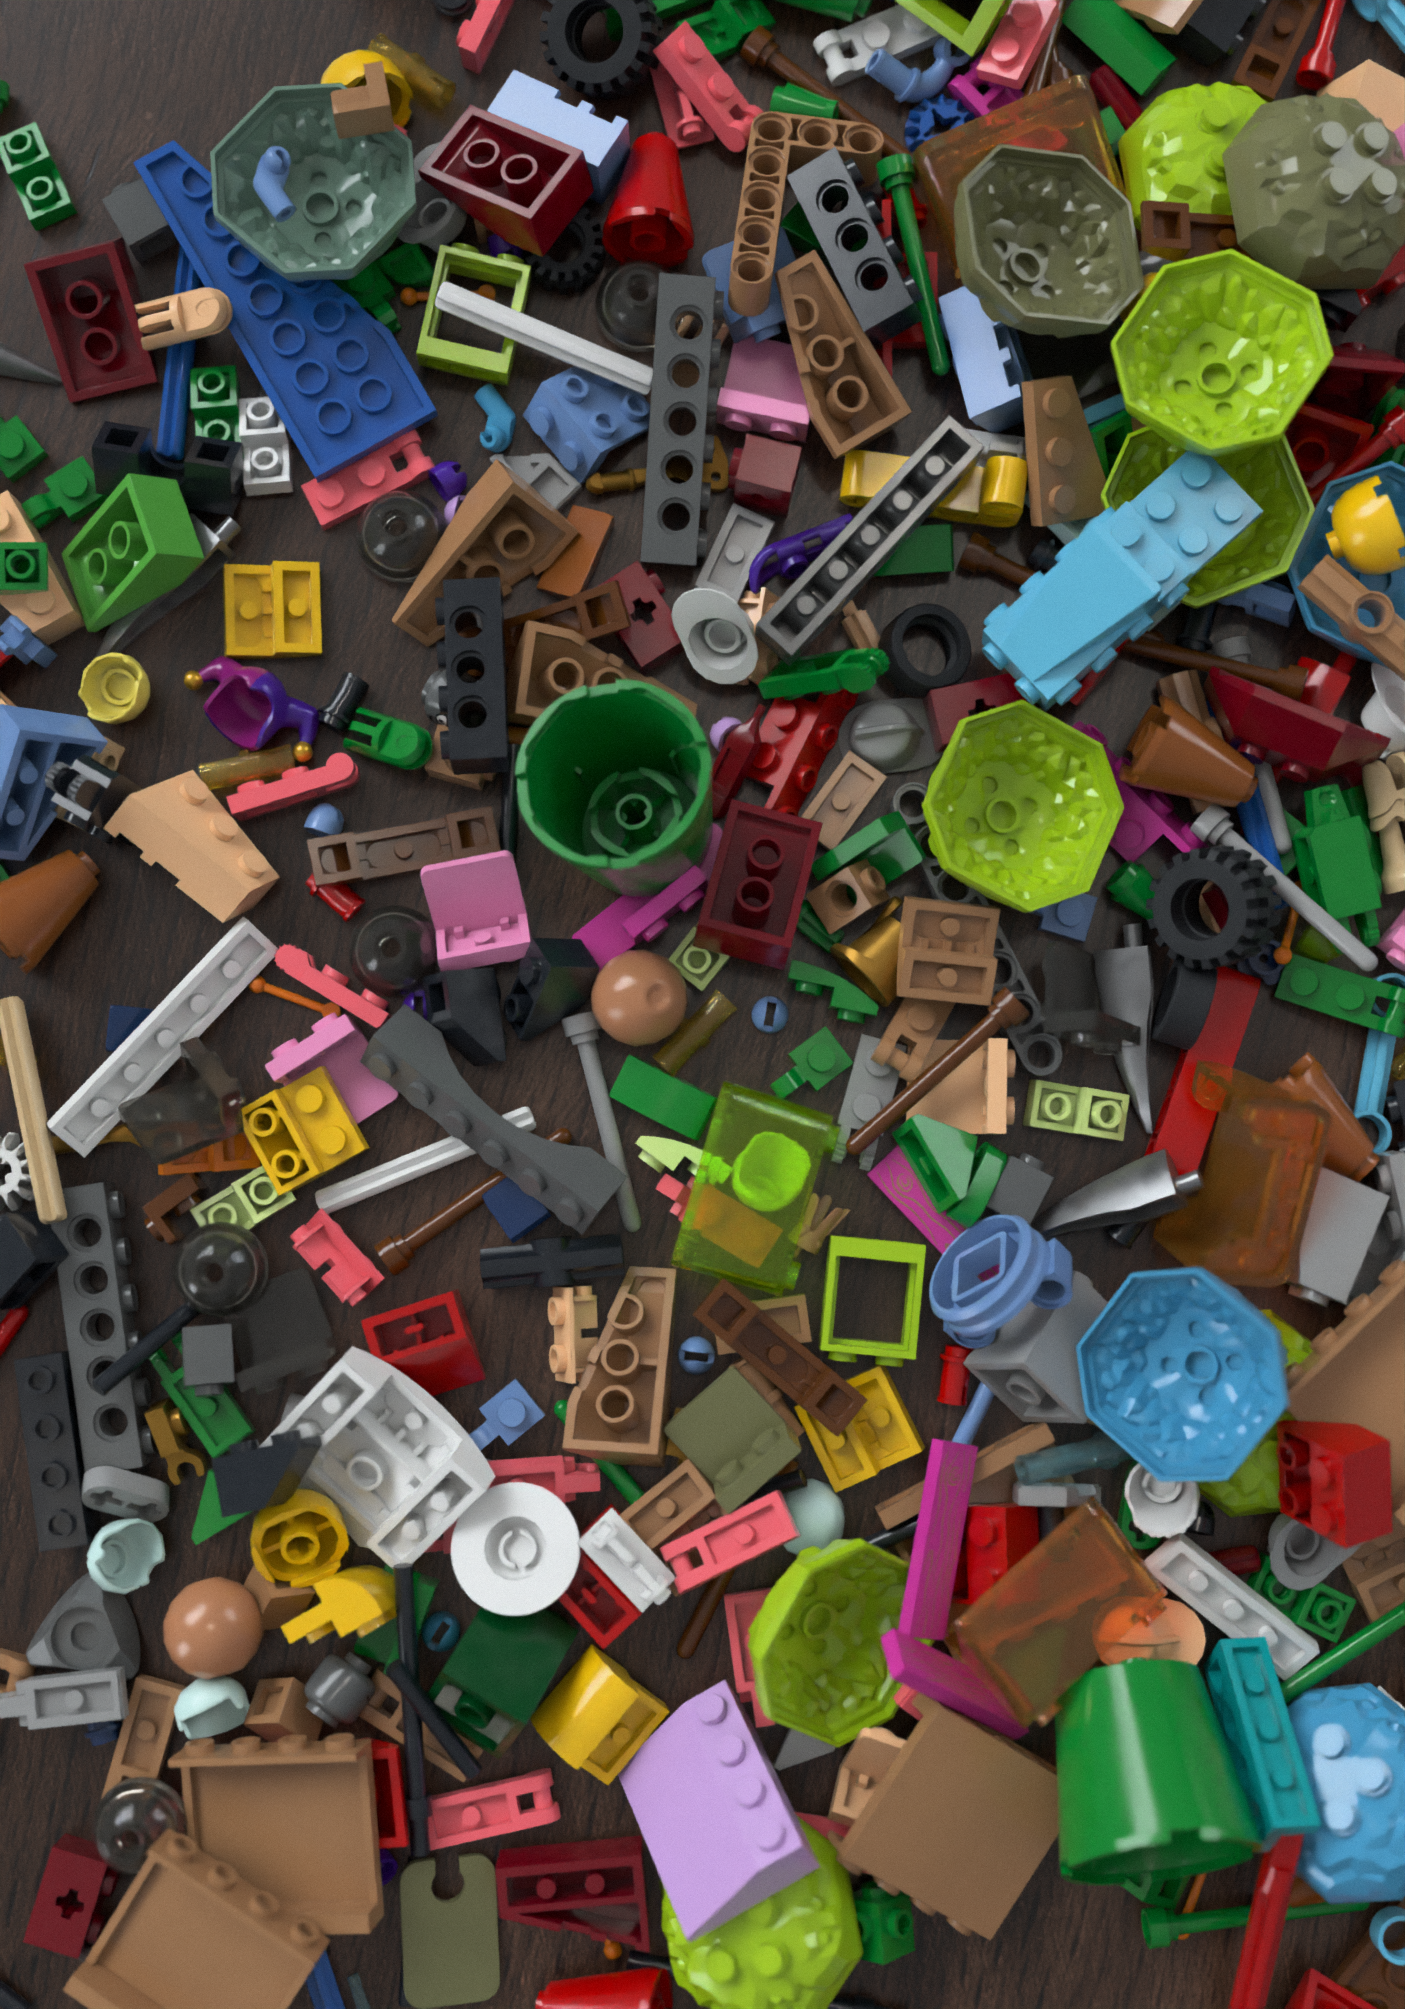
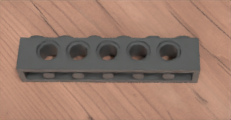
M659 273L641 563L696 567L697 557L706 558L708 530L699 529L700 510L709 511L711 482H702L703 463L712 464L714 435L705 434L706 415L716 416L718 387H708L710 368H719L721 339H712L713 320H722L724 291L715 290L716 277ZM684 316H694L701 322L702 332L694 339H684L678 335L675 329L678 320ZM680 364H691L698 370L699 379L692 387L683 388L674 382L672 373ZM678 411L691 413L696 420V427L693 432L685 436L675 434L669 427V420L674 413ZM675 458L686 459L693 468L691 478L684 483H674L666 475L665 471L668 463ZM672 505L683 506L690 516L688 525L680 531L668 529L662 520L664 511Z
M949 415L758 621L755 636L788 666H791L978 463L984 446Z
M101 1182L62 1188L67 1218L51 1224V1227L69 1253L57 1267L85 1472L98 1466H112L124 1470L143 1467L154 1461L153 1453H156L158 1450L144 1415L147 1411L146 1406L151 1404V1387L148 1378H142L141 1367L139 1366L105 1396L99 1394L92 1385V1381L102 1373L103 1366L107 1360L117 1361L143 1338L140 1330L135 1331L133 1312L138 1310V1294L133 1283L129 1284L126 1266L132 1262L131 1245L128 1237H122L120 1218H124L126 1212L124 1196L121 1190H116L115 1182ZM91 1219L100 1225L102 1232L100 1240L95 1245L89 1244L83 1236V1228ZM96 1266L103 1268L108 1276L107 1286L102 1292L96 1291L91 1286L89 1280L90 1273ZM102 1313L109 1315L114 1322V1332L109 1339L102 1337L96 1329L97 1318ZM113 1408L122 1410L127 1416L128 1424L124 1432L114 1430L109 1423V1413Z

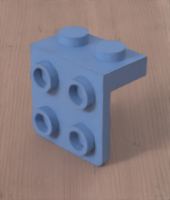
M781 226L770 303L768 308L757 316L746 317L739 315L728 304L730 265L734 241L709 250L702 257V264L707 276L716 277L715 290L724 291L723 316L734 343L752 336L756 343H760L782 333L779 325L786 323L774 274L781 268L794 262L796 258L785 230Z
M573 366L540 384L523 417L530 424L533 431L541 437L559 459L562 466L580 484H583L590 475L597 472L611 450L649 431L651 405L642 394Z

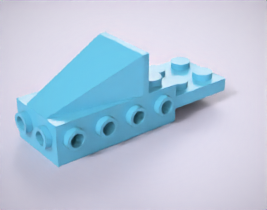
M1188 450L1130 503L1126 501L1116 511L1109 507L1097 518H1093L1079 537L1070 541L1055 556L1054 559L1058 563L1045 575L1041 571L1033 574L1019 589V592L1022 594L1020 598L1010 607L1002 603L986 617L983 623L987 627L983 630L982 644L985 646L982 648L984 655L997 669L1002 670L1005 668L1014 677L1016 689L1030 704L1034 705L1037 702L1045 712L1056 702L1060 706L1064 705L1082 688L1079 681L1090 671L1094 670L1096 674L1100 673L1117 657L1118 653L1115 649L1128 637L1134 642L1152 626L1154 621L1151 617L1164 605L1169 610L1182 600L1190 591V588L1187 586L1189 580L1261 516L1263 510L1211 456L1201 455Z

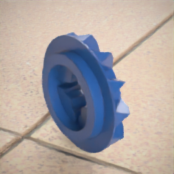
M943 93L937 98L930 100L924 98L914 110L910 111L905 125V141L909 151L921 159L924 165L933 168H949L961 163L970 155L976 143L978 129L974 121V112H969L963 106L961 98L954 101L946 98ZM933 118L936 121L939 120L942 126L953 125L949 130V142L941 134L934 136L931 134L934 129Z

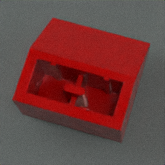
M454 1289L361 1320L370 1353L408 1376L431 1396L486 1379L459 1289Z
M1296 1420L1277 1422L1278 1500L1281 1513L1345 1549L1393 1532L1390 1440L1353 1423Z
M1002 1502L968 1503L951 1603L1014 1607L1041 1602L1038 1506Z
M611 1503L579 1533L580 1538L610 1508H612L618 1515H620L621 1512ZM581 1548L580 1561L575 1577L558 1600L604 1650L642 1612Z

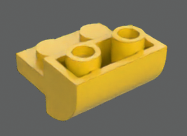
M320 1066L285 1087L273 1090L234 1112L279 1196L292 1192L335 1170V1167L370 1148L326 1066Z
M372 1565L348 1567L314 1584L313 1586L322 1603L284 1624L281 1628L290 1644L306 1636L309 1644L335 1629H337L340 1637L356 1629L361 1638L396 1617L394 1576Z
M591 1644L530 1719L539 1735L562 1759L576 1770L580 1767L584 1768L609 1786L670 1711L665 1702L630 1678L624 1667Z

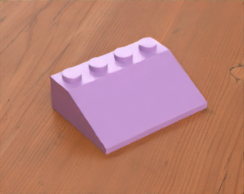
M726 1680L719 1682L683 1703L643 1743L618 1774L684 1935L689 1943L820 1867L743 1703L740 1702L739 1697Z

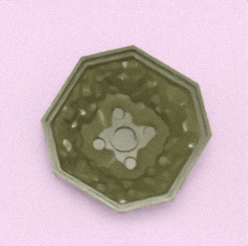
M1325 93L1321 97L1303 95L1262 104L1222 154L1238 245L1259 264L1307 289H1370L1377 283L1405 244V160L1395 133L1385 127L1382 118L1373 116L1356 99L1333 97Z
M998 144L958 185V195L954 203L957 266L960 269L962 284L969 292L978 297L982 310L993 322L1001 321L1003 324L1030 334L1054 335L1057 338H1072L1082 334H1096L1104 331L1143 289L1144 280L1131 202L1083 155Z

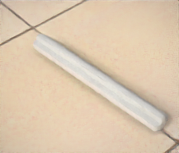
M448 281L443 282L439 288L435 299L437 309L640 394L647 395L651 390L653 368Z
M524 1106L502 1115L503 1118L525 1131L530 1132L536 1128V1121L529 1107ZM450 1136L318 1190L315 1193L316 1203L319 1209L322 1208L327 1214H330L474 1155L476 1152L460 1139Z

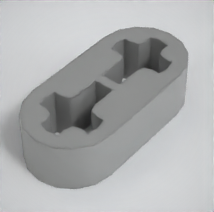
M98 1466L85 1472L81 1498L87 1507L123 1518H138L148 1522H155L166 1517L169 1512L170 1489L165 1482L117 1467Z

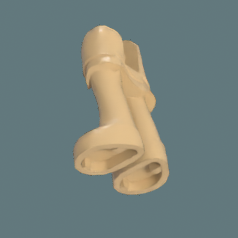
M1397 752L1387 758L1386 765L1380 760H1375L1362 767V780L1368 803L1370 830L1379 832L1383 860L1381 884L1384 894L1405 890V844L1399 825L1401 821H1404L1405 824V752Z

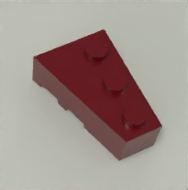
M642 1835L500 1849L495 1873L499 1916L501 1919L560 1932L561 1929L590 1935L592 1940L605 1942L606 1939L634 1945L635 1950L650 1953L651 1923Z

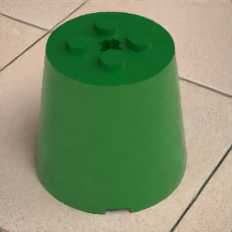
M616 679V683L603 684L591 688L584 685L566 693L554 701L535 720L521 745L516 762L515 775L517 777L518 804L521 813L530 829L543 845L601 885L616 893L628 896L645 897L657 895L694 865L699 868L709 850L713 831L711 756L705 735L698 721L681 701L654 685L635 680ZM637 819L642 821L640 824L636 823L635 825H633V823Z
M1130 1658L1118 1664L1074 1675L1057 1685L1054 1695L1059 1857L1061 1876L1065 1881L1095 1886L1124 1885L1126 1883L1125 1875L1151 1872L1153 1882L1167 1881L1228 1868L1252 1859V1852L1263 1850L1258 1828L1200 1670L1196 1665L1178 1660Z

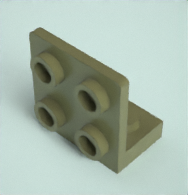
M734 1366L729 1367L664 1425L665 1434L713 1484L716 1501L728 1514L732 1513L802 1451L794 1429Z

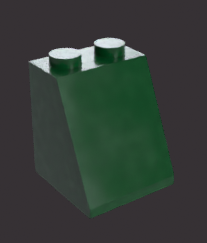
M480 1606L427 1694L456 1733L500 1760L526 1726L579 1630L569 1625L568 1621L561 1614L551 1610L542 1609L527 1615L510 1616L494 1613Z

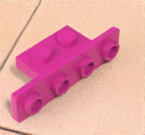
M1081 721L1072 726L1103 744L1124 805V810L1109 844L1126 861L1132 860L1135 862L1163 834L1182 852L1209 848L1206 843L1190 831L1193 823H1185L1173 812L1174 805L1163 792L1131 786L1119 779L1121 762L1130 766L1131 761L1125 757L1118 758L1106 746L1108 740L1098 728L1091 724L1086 726Z
M713 823L709 850L699 868L694 865L657 895L645 897L622 895L572 936V939L582 940L600 967L599 971L609 960L625 951L631 950L643 939L649 943L657 938L669 927L667 922L669 918L679 910H682L684 913L689 912L705 898L703 891L708 888L723 833L716 823Z

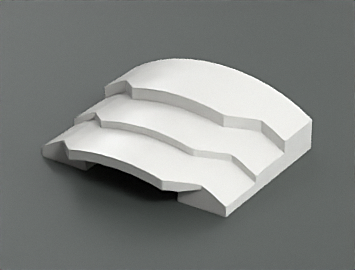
M353 1346L259 1446V1448L271 1446L272 1435L299 1429L301 1439L320 1435L322 1445L298 1488L312 1489L330 1498L340 1509L347 1533L357 1545L371 1549L392 1569L394 1565L400 1563L413 1564L488 1489L495 1478L493 1470L480 1449L462 1426L437 1400L390 1364Z

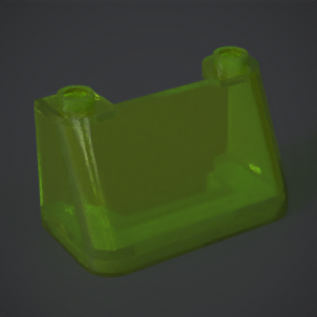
M724 1081L679 1231L671 1266L720 1280L723 1277L728 1282L782 1297L784 1288L794 1290L801 1263L793 1261V1256L823 1151L833 1153L840 1129L839 1126L831 1124L833 1115Z

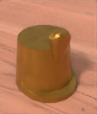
M897 896L890 899L870 929L850 945L846 946L836 943L830 948L833 958L847 976L866 995L883 1007H888L897 996V960L901 923L890 917L903 904V901Z

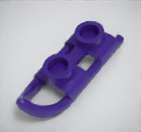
M846 514L782 539L762 549L755 556L749 569V585L752 593L758 594L761 585L777 574H780L781 577L785 576L789 580L799 578L810 566L809 562L816 560L853 520L851 514ZM820 537V545L805 550L803 543ZM777 554L778 561L762 569L765 562L771 556Z

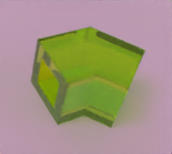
M1312 925L1306 926L1293 951L1302 957L1320 963H1327L1344 955L1338 954L1333 947V943Z

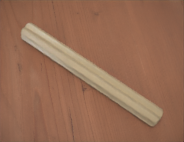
M18 996L0 999V1029L38 1217L44 1224H54L67 1218V1210L50 1129L46 1125L48 1118L24 1002Z

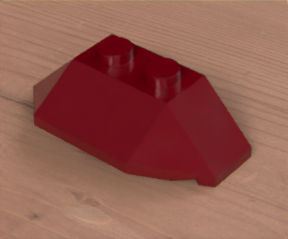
M1215 666L1211 667L1203 686L1226 743L1252 764L1261 765L1263 762L1276 766L1281 769L1280 772L1283 776L1296 782L1306 783L1310 780L1317 783L1378 760L1391 740L1387 736L1330 715L1227 673Z

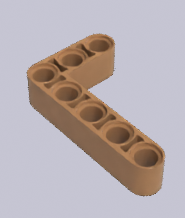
M764 112L753 119L730 265L728 304L733 311L746 317L762 314L770 303L786 180L788 179L787 175L836 147L844 161L853 158L866 182L858 188L872 185L878 178L876 164L881 160L884 143L883 134L878 128L862 122L782 112Z

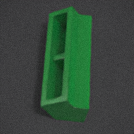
M1074 0L1063 14L1061 22L1141 96L1147 97L1153 88L1165 78L1176 61V58L1114 0Z

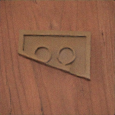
M1056 376L1022 382L1031 526L1043 527L1099 516L1105 511L1100 495L1106 484V478L1072 376Z

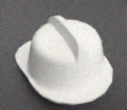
M701 588L683 593L674 602L671 614L674 628L690 663L699 674L719 684H734L746 679L754 671L759 657L754 624L749 615L740 608L735 600L723 592L710 588Z
M1372 663L1371 672L1376 692L1363 708L1361 721L1365 729L1391 738L1388 747L1380 756L1381 759L1387 760L1392 754L1405 752V682L1392 670Z

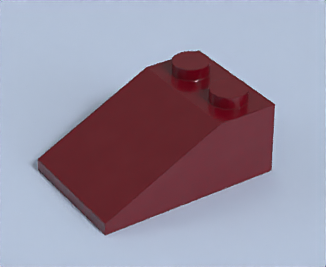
M473 105L467 108L418 170L423 180L504 241L541 257L546 254L594 191L582 150Z
M123 237L37 258L24 264L70 403L159 380L153 351H145L142 348L141 338L149 336V333L139 331L138 319L145 315L137 313L135 305L142 303Z
M1347 342L1339 346L1331 345L1333 352L1332 361L1305 402L1352 418L1365 419L1404 375L1405 362L1382 350L1367 349L1365 344L1359 342Z
M732 799L698 920L693 946L784 970L792 946L823 823Z

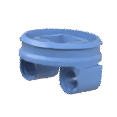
M1002 1214L987 1217L962 1232L939 1259L933 1271L929 1287L931 1308L938 1318L944 1320L943 1330L958 1344L973 1349L986 1347L993 1342L995 1330L1013 1319L1029 1301L1040 1308L1050 1310L1062 1308L1071 1301L1073 1295L1072 1255L1056 1238L1047 1242L1039 1232L1031 1228L1027 1221L1020 1216ZM999 1264L998 1275L985 1282H982L977 1277L978 1274Z

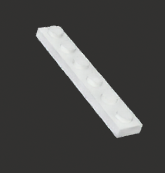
M242 917L46 1123L49 1129L85 1158L275 957L273 955L276 954L275 950H278V948L249 920Z

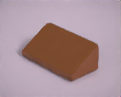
M573 505L567 520L579 532L555 561L543 571L536 588L561 600L571 598L574 594L586 591L615 526L614 516L605 512Z

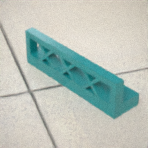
M1266 1637L1220 1639L1203 1667L1219 1725L1261 1837L1263 1850L1255 1852H1267L1271 1850L1282 1835L1315 1833L1321 1826V1822Z

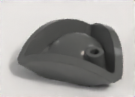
M86 1573L64 1593L40 1625L26 1651L29 1664L37 1668L59 1673L124 1666L126 1680L132 1679L139 1670L141 1648L137 1623L127 1599L123 1594L102 1590L91 1578L90 1573Z

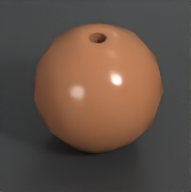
M644 949L625 951L609 960L597 974L591 990L592 1012L599 1026L613 1039L634 1047L653 1045L672 1034L684 1019L688 1004L687 985L680 970L666 957Z
M224 1577L208 1578L184 1587L170 1603L163 1621L164 1644L171 1660L186 1674L205 1680L228 1675L243 1669L257 1653L264 1634L263 1619L256 1597L241 1583Z

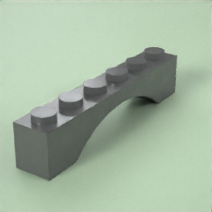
M406 1004L372 1036L360 1060L376 1078L388 1083L406 1097L412 1106L424 1111L442 1125L448 1134L460 1139L478 1153L488 1165L497 1168L514 1181L525 1194L537 1199L555 1213L561 1222L573 1227L582 1235L611 1201L627 1178V1175L590 1147L566 1145L541 1138L515 1126L494 1112L473 1092L459 1074L448 1053L442 1032Z

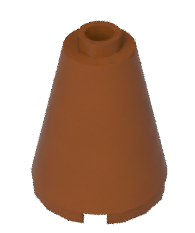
M1164 695L1159 696L1161 707L1151 704L1129 741L1126 750L1133 753V758L1130 766L1121 762L1119 779L1131 786L1231 808L1237 806L1240 801L1247 803L1254 794L1259 781L1258 777L1254 776L1255 765L1175 700Z
M67 849L0 882V949L10 959L12 957L17 959L21 956L26 962L18 968L26 975L37 966L99 886L95 876L100 873V870L84 851L75 855L70 849Z

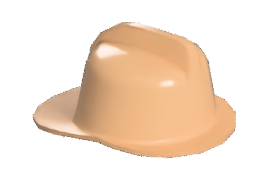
M1113 1597L1099 1607L1093 1616L1090 1630L1093 1648L1100 1660L1107 1666L1118 1664L1130 1658L1178 1660L1196 1665L1203 1656L1206 1643L1204 1627L1196 1613L1182 1602L1167 1598Z

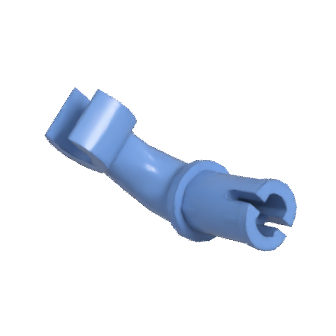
M942 36L936 41L933 49L936 61L923 73L915 67L909 69L882 48L877 49L872 54L864 71L895 93L894 98L896 101L901 103L905 100L916 103L921 102L924 98L930 100L940 93L948 82L954 68L965 64L969 60L970 55L958 48L955 56H951L950 46L952 42Z

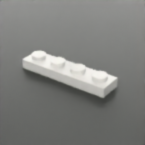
M1183 1533L1172 1535L1145 1559L1147 1572L1230 1638L1266 1637L1276 1674L1284 1681L1320 1653L1318 1643L1313 1637Z

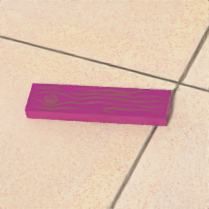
M898 1144L866 1174L941 1255L966 1230L965 1227L947 1217L946 1211L938 1214ZM999 1264L978 1274L977 1277L982 1282H985L998 1275Z
M932 1438L898 1628L899 1631L910 1637L944 1640L978 1446Z
M895 1628L881 1637L891 1679L1016 1740L1029 1732L1016 1690Z

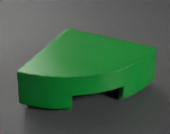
M406 242L375 261L385 277L397 285L407 288L431 286L434 269L417 243Z

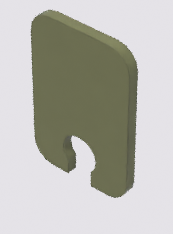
M482 1853L458 1854V1868L463 1876L464 1884L461 1892L455 1898L449 1900L440 1899L432 1892V1880L436 1875L434 1857L410 1861L403 1867L400 1873L399 1894L403 1989L406 2000L415 2008L428 2009L482 2002L495 1995L499 1988L500 1964L496 1873L493 1862Z

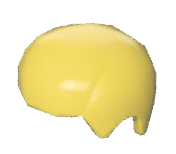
M111 652L95 657L85 668L82 675L81 688L78 691V696L89 711L87 713L88 717L108 724H120L135 719L147 707L150 698V683L146 672L137 660L129 655Z

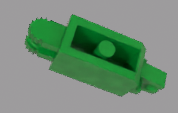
M1338 784L1320 786L1304 791L1307 826L1297 829L1291 839L1303 892L1350 933L1348 916L1354 915L1362 944L1367 946V948L1379 944L1381 937L1375 909L1382 908L1379 897L1382 893V884L1378 873L1372 867L1369 854L1371 848L1369 830L1362 823L1361 815L1350 816ZM1333 944V947L1335 948V951H1337L1338 954H1344L1340 949H1338Z

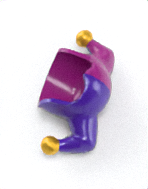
M219 656L199 671L191 670L185 674L184 684L193 691L199 690L205 682H220V685L207 699L203 708L211 724L233 744L242 749L256 751L266 744L279 729L291 727L298 729L300 738L292 750L294 758L299 762H306L313 756L311 746L319 730L320 723L318 718L320 714L313 706L289 697L282 682L273 673L259 667H243L231 658Z

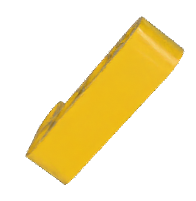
M854 450L845 455L839 500L849 506L864 508L910 457L865 450ZM994 456L987 460L985 467L974 466L928 518L1001 528L1015 526L1024 508L1028 479L1027 461L1012 456Z

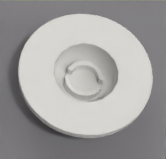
M509 1482L496 1485L487 1489L459 1517L451 1542V1559L455 1575L466 1594L478 1605L489 1611L510 1616L538 1612L560 1598L575 1577L581 1553V1547L576 1543L580 1539L579 1530L572 1513L564 1502L545 1488L524 1482Z

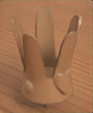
M809 1185L798 1219L786 1235L791 1242L798 1246L793 1255L794 1258L798 1257L802 1249L818 1255L825 1237L850 1212V1209L835 1208L825 1218L831 1206L832 1198L830 1195H824L819 1199L816 1193L811 1195V1187Z

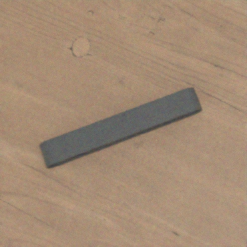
M910 782L902 785L896 791L890 802L889 814L899 810L921 846V840L930 836V830L923 814L918 817H908L901 811L899 803L906 796H914L923 803L928 787L921 783ZM926 856L923 862L915 866L931 899L989 905L982 893L963 884L965 896L962 900L954 901L948 899L943 894L942 882L947 878L954 877L940 867L937 859H931ZM998 923L993 956L1006 967L1007 979L1003 984H994L992 997L1003 987H1006L1020 1003L1024 1004L1027 1011L1031 1014L1028 1016L1025 1025L1015 1027L1012 1024L1007 1030L1002 1027L998 1031L1002 1038H1008V1049L1015 1050L1016 1066L1023 1074L1029 1077L1051 1074L1059 1068L1062 1062L1063 1051L1061 1044ZM1033 1043H1040L1048 1049L1050 1055L1049 1062L1043 1069L1032 1066L1028 1061L1027 1052Z

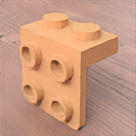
M988 1038L983 1045L906 1112V1121L910 1117L920 1114L970 1134H1006V1125H1013L1015 1118L1014 1097L1007 1096V1078H1014L1016 1058L1015 1050L1008 1049V1038ZM935 1040L914 1080L958 1040ZM908 1045V1047H907V1054H908V1055L910 1054V1052H911L912 1049H913V1048L910 1047L909 1045Z
M863 1728L860 1730L839 1766L828 1814L829 1820L852 1827L906 1743V1740L896 1737L894 1733L884 1728Z

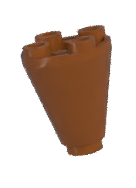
M1306 1052L1289 1069V1075L1284 1079L1279 1076L1261 1094L1266 1103L1260 1099L1242 1117V1120L1256 1133L1302 1159L1359 1182L1375 1167L1380 1157L1373 1152L1375 1148L1323 1065L1313 1055Z

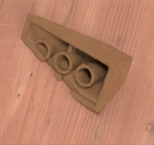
M816 250L778 270L774 275L809 416L833 458L837 459L854 450L861 449L891 431L909 416L912 411L868 337L863 332L859 322Z
M496 459L466 495L393 616L392 621L402 630L429 647L445 636V625H437L435 598L444 597L443 580L500 577L504 597L513 591L511 589L512 585L530 573L534 572L535 575H538L547 569L579 531L529 483Z
M530 620L524 626L507 672L508 722L532 726L546 708L566 693L584 685L591 688L603 684L616 683V679L635 680L659 687L681 701L694 717L696 716L697 704L653 677L647 678L623 663L624 660L612 653L607 654L586 641V637L576 631Z
M629 1267L607 1315V1323L596 1346L592 1347L587 1358L588 1364L578 1386H574L568 1399L563 1450L619 1465L665 1468L668 1436L664 1432V1425L669 1421L677 1286L676 1269Z

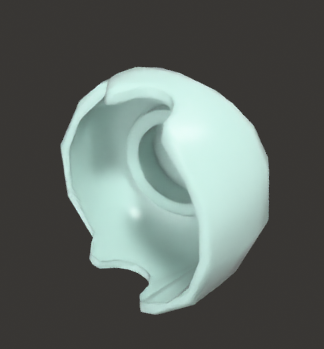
M811 1478L807 1479V1487L783 1495L800 1533V1537L783 1545L787 1551L798 1555L801 1550L811 1546L824 1549L835 1539L842 1538L845 1524L844 1505L841 1498L829 1484Z
M127 1518L109 1522L95 1535L87 1553V1566L91 1578L102 1590L118 1594H126L138 1589L140 1586L149 1584V1575L152 1569L165 1560L163 1535L152 1522L138 1518Z
M221 1676L206 1680L198 1678L181 1691L174 1707V1713L178 1729L180 1731L184 1730L186 1737L194 1740L224 1733L242 1725L250 1704L244 1687L232 1677Z

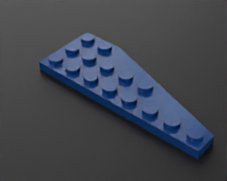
M174 140L133 162L204 287L218 289L230 299L233 306V319L228 328L318 483L438 416L437 410L392 332L379 320L376 321L361 308L360 304L347 292L344 293L330 279L293 282L267 268L215 220L211 173Z

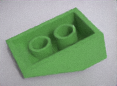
M131 473L126 475L61 553L88 632L99 631L181 585L204 559L200 542L196 536L177 480Z

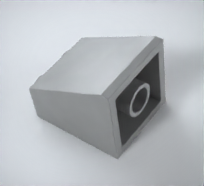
M1277 1158L1273 1166L1277 1280L1290 1285L1287 1294L1314 1305L1316 1303L1324 1307L1328 1306L1329 1301L1346 1304L1390 1196L1305 1159Z
M1073 1270V1295L1071 1301L1066 1306L1050 1310L1040 1308L1029 1301L1013 1319L995 1330V1338L991 1344L983 1348L974 1349L967 1356L963 1364L1023 1422L1086 1423L1088 1417L1085 1414L1076 1346L1109 1302L1093 1288V1283L1087 1276Z

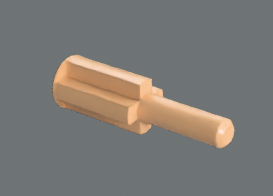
M851 600L842 609L846 618L841 622L855 649L877 648L880 636L866 610H858L853 600Z

